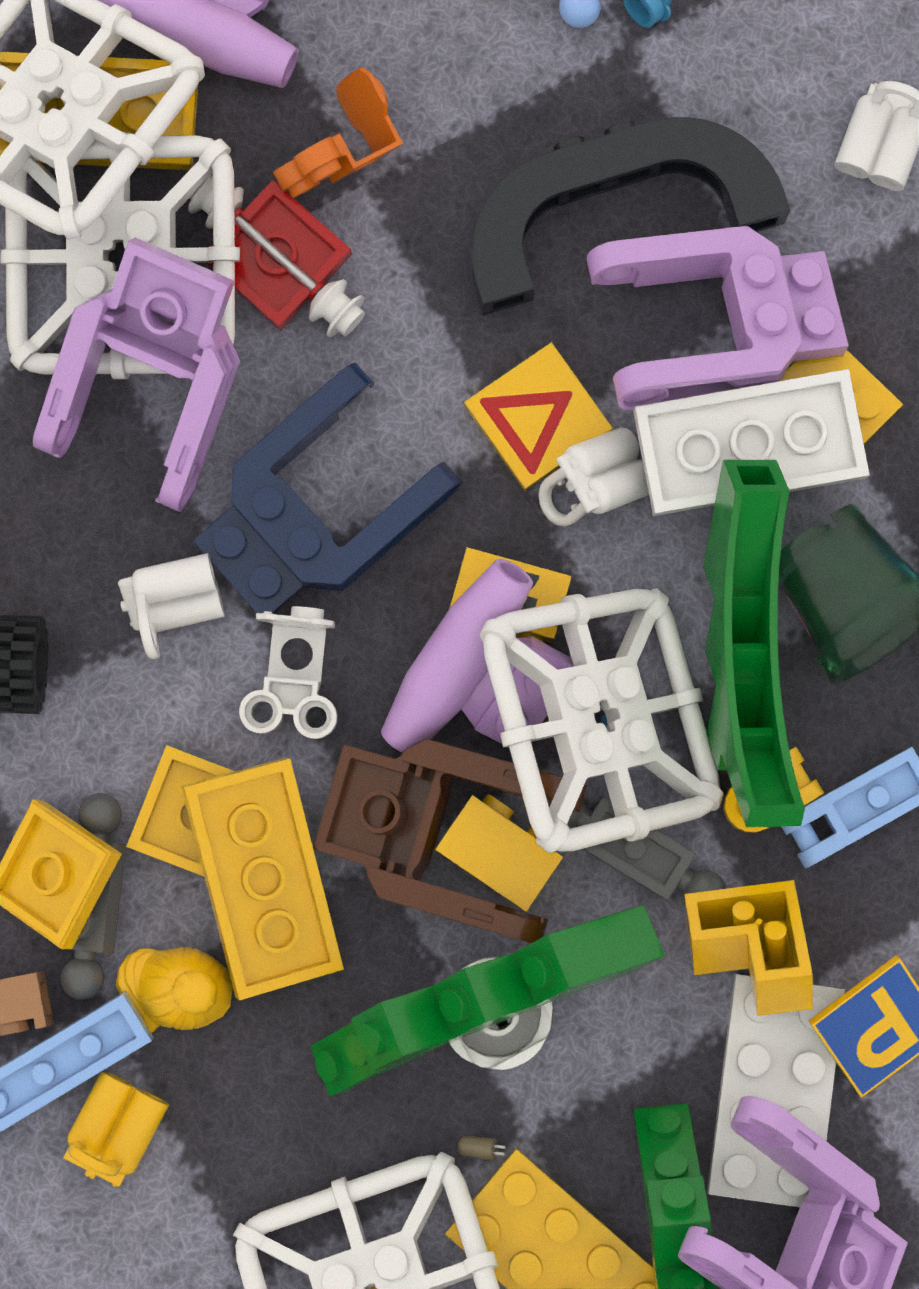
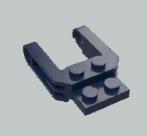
M357 363L350 364L336 374L233 464L232 506L192 540L203 554L209 553L212 564L255 613H264V611L272 612L273 614L277 613L304 588L344 591L449 499L463 483L448 464L442 462L426 473L344 546L339 547L335 544L332 533L284 479L275 475L339 420L338 413L358 397L366 387L372 388L374 386V382Z

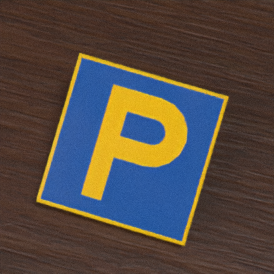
M897 955L808 1021L861 1098L919 1055V987Z

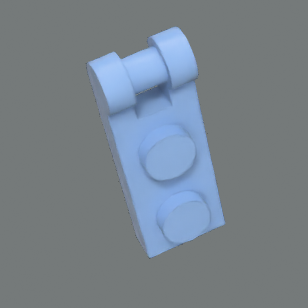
M913 747L907 748L804 806L805 812L801 826H782L781 828L785 835L791 833L801 852L797 856L804 868L818 863L918 807L919 757ZM824 816L834 834L820 841L810 822Z

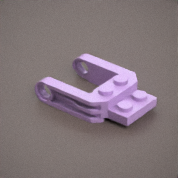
M740 226L616 240L601 244L587 254L586 260L592 285L633 283L634 287L723 277L722 291L737 351L640 362L622 368L613 376L618 405L622 409L634 410L636 406L778 382L792 362L844 356L849 347L825 251L781 256L777 245L750 227Z
M136 237L129 240L113 288L92 297L90 300L74 308L34 432L33 447L57 458H61L67 452L78 430L106 343L111 349L172 376L189 378L193 382L164 463L168 470L160 494L155 499V502L181 512L189 502L198 483L240 364V359L225 326L220 324L235 281Z
M753 1096L742 1097L731 1122V1128L806 1185L809 1189V1194L800 1206L776 1271L751 1253L739 1252L729 1244L707 1235L708 1229L698 1226H690L678 1253L679 1259L720 1289H891L908 1242L874 1217V1212L878 1211L880 1207L875 1179L784 1108L762 1098Z

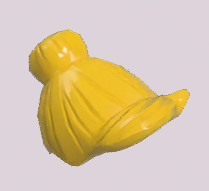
M197 948L138 949L126 956L118 968L116 987L119 994L124 991L127 992L151 1033L159 1026L176 1030H193L205 1027L223 1017L231 1006L233 986L227 968L214 957Z

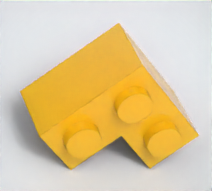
M794 880L684 894L686 925L694 975L749 969L757 1016L813 1009V974Z

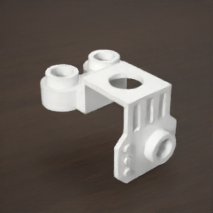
M292 606L291 616L276 615L267 611L256 613L258 621L271 623L273 628L268 676L264 677L263 690H256L246 695L239 708L240 719L243 725L250 731L259 734L270 733L280 726L284 714L293 715L295 727L302 735L308 738L321 739L334 731L338 722L337 710L330 700L319 696L326 629L335 628L334 621L323 619V609ZM294 638L307 641L313 651L310 664L300 670L288 668L281 658L282 647L287 641ZM260 702L269 703L273 709L271 719L264 723L256 721L253 716L254 707ZM314 707L322 708L327 715L325 724L319 728H312L306 719L307 713Z

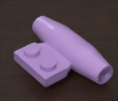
M99 0L110 7L115 4L124 7L131 12L133 19L183 45L195 56L202 59L204 67L224 75L284 88L291 78L298 59L299 49L251 18L259 11H264L269 0Z
M496 559L450 607L407 671L381 729L383 738L393 748L403 753V751L424 739L431 740L461 709L474 726V730L502 744L500 733L505 732L485 661L480 632L487 620L495 619L507 612L522 610L533 585L532 579L523 569L508 560ZM532 636L530 638H517L557 670L573 667L571 657ZM510 664L526 726L542 723L547 716V711L540 686Z

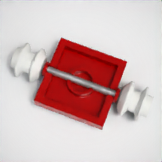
M211 175L190 197L191 201L188 206V211L191 214L200 210H204L208 214L205 224L208 229H213V176ZM274 180L262 190L244 211L241 209L244 190L242 187L234 188L235 247H240V262H235V291L279 331L311 300L309 320L313 322L324 318L330 323L327 330L328 337H333L338 332L343 336L351 333L365 315V312L361 309L365 298L362 295L353 299L347 297L344 294L347 281L344 279L325 284L352 255L351 249L299 202L292 198L289 193L283 192L280 185ZM205 263L213 270V263Z

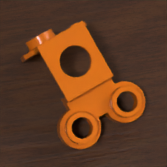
M361 67L354 70L336 85L337 99L352 126L363 134L372 154L355 162L340 133L308 147L295 155L292 161L273 171L282 191L288 190L292 198H296L320 184V181L329 177L333 184L383 158L403 144L388 116L385 89L381 82L365 68Z

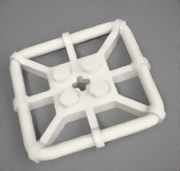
M3 0L0 4V39L31 2L37 44L15 72L0 64V87H2L0 90V138L10 143L0 156V204L48 232L65 235L67 240L81 237L82 230L88 228L100 216L139 164L145 166L154 155L151 148L193 95L198 83L204 78L203 61L183 45L133 19L131 12L120 5L115 4L110 7L99 0H54L101 26L81 54L76 56L54 43L48 0ZM122 38L171 64L120 78L100 69V66ZM167 91L135 134H125L108 124L125 101ZM61 98L65 104L61 110L52 108L47 114L44 113L45 105L52 99ZM94 140H97L118 152L119 155L78 206L73 168ZM31 155L55 168L60 202L59 212L9 185Z
M197 135L160 136L151 148L154 152L151 158L199 157V161L161 201H130L129 177L100 216L88 228L82 230L81 237L66 239V249L27 250V219L5 207L6 249L0 250V264L6 265V338L9 352L11 353L9 361L19 371L26 369L29 372L43 375L54 373L60 353L43 352L68 327L75 307L113 288L118 271H116L115 263L109 261V252L115 250L116 243L123 241L124 248L126 249L127 242L136 237L193 263H213V272L235 281V262H240V247H235L234 169L232 159L229 156L231 148L222 139L213 140L212 138ZM94 140L81 159H110L112 164L119 153ZM31 155L9 185L27 194L28 173L60 205L56 178L39 162V159ZM213 173V246L176 248V211ZM27 265H66L67 300L28 340ZM235 283L220 323L225 326L232 344L235 338ZM111 349L110 353H103L96 374H111L113 379H128L130 374L168 373Z
M657 588L651 591L648 589H631L587 598L581 594L564 596L560 603L507 612L495 619H489L484 623L480 632L485 661L505 732L500 733L503 748L509 747L529 822L537 836L536 844L548 853L576 851L622 838L627 841H637L647 837L649 831L699 819L720 807L724 793L720 789L719 774L699 707V703L703 701L700 688L694 689L676 621L668 605L669 598ZM635 611L616 657L598 661L587 624L589 619ZM562 625L573 667L557 670L518 640L516 633ZM654 625L673 694L647 700L637 662ZM510 664L540 686L549 722L526 726ZM600 708L606 714L607 729L603 723H596L594 713L599 712ZM678 709L697 777L661 750L652 714ZM554 737L564 775L549 807L531 742ZM638 766L646 767L686 799L643 810L638 807L628 769ZM604 775L615 817L569 829L567 823L586 779Z
M440 1152L437 1156L415 1157L347 1181L346 1177L331 1181L332 1187L262 1211L250 1218L245 1225L239 1223L233 1234L237 1238L235 1245L236 1261L244 1289H267L257 1249L307 1274L312 1289H370L376 1287V1289H442L473 1278L476 1289H500L494 1272V1269L498 1267L497 1259L493 1251L488 1252L466 1180L459 1168L454 1165L455 1158L444 1152ZM427 1177V1181L401 1232L367 1243L355 1202ZM443 1188H445L467 1259L458 1264L427 1274L417 1240ZM339 1208L351 1249L314 1262L264 1235Z

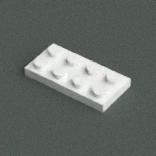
M849 369L636 406L633 410L653 516L714 506L723 460H777L790 492L861 480L870 476Z
M734 974L707 1193L709 1195L800 1207L809 1194L808 1187L738 1135L731 1128V1122L741 1098L753 1096L765 1099L784 1108L825 1141L827 1140L836 1061L808 1021L844 995L845 989L813 985V1009L757 1016L750 976Z

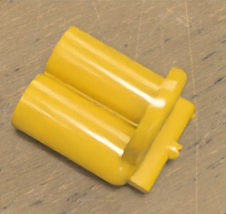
M101 1071L68 1134L67 1141L69 1147L63 1158L85 1169L87 1177L90 1176L91 1179H95L98 1176L110 1182L113 1187H120L125 1176L134 1173L169 1104L143 1089L136 1088L132 1083L111 1072Z

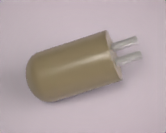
M465 1135L458 1141L457 1148L459 1154L463 1157L494 1161L496 1155L505 1156V1153L497 1152V1148L505 1149L506 1146L497 1145L496 1138Z

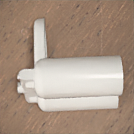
M883 81L879 84L871 83L867 95H863L857 101L834 167L840 172L857 178H869L872 183L893 191L904 190L919 150V90L896 81Z
M623 427L617 428L568 447L564 454L556 459L557 464L561 468L545 478L540 485L538 494L541 509L549 521L555 525L565 527L576 523L586 513L603 514L649 495L643 460H637L639 444L632 431ZM565 478L568 479L566 488L570 492L574 491L581 502L571 505L572 511L567 515L557 511L551 497L554 486L565 484Z
M209 553L140 568L133 573L132 577L121 579L118 582L124 600L120 602L122 612H128L131 620L130 626H133L134 630L140 631L146 655L150 659L160 657L157 632L225 617L221 593L215 579Z

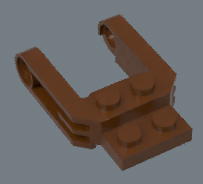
M424 739L408 748L395 759L343 745L313 850L363 864L367 870V877L378 898L528 943H533L544 937L549 920L547 918L422 881V874L430 864L450 796V780L457 778L523 797L514 763L429 739ZM539 771L548 805H551L562 777ZM585 784L573 809L574 812H580L587 788Z

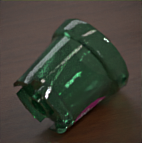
M856 504L846 505L829 514L836 523V527L832 528L830 524H826L817 528L813 524L781 550L778 585L814 644L818 647L819 652L816 657L828 680L833 684L844 682L860 674L919 632V575L873 527Z

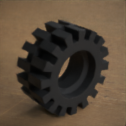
M0 615V713L40 714L43 709L48 679L46 674L48 670L47 654L49 652V643L46 642L48 630L45 628L46 621L42 616Z

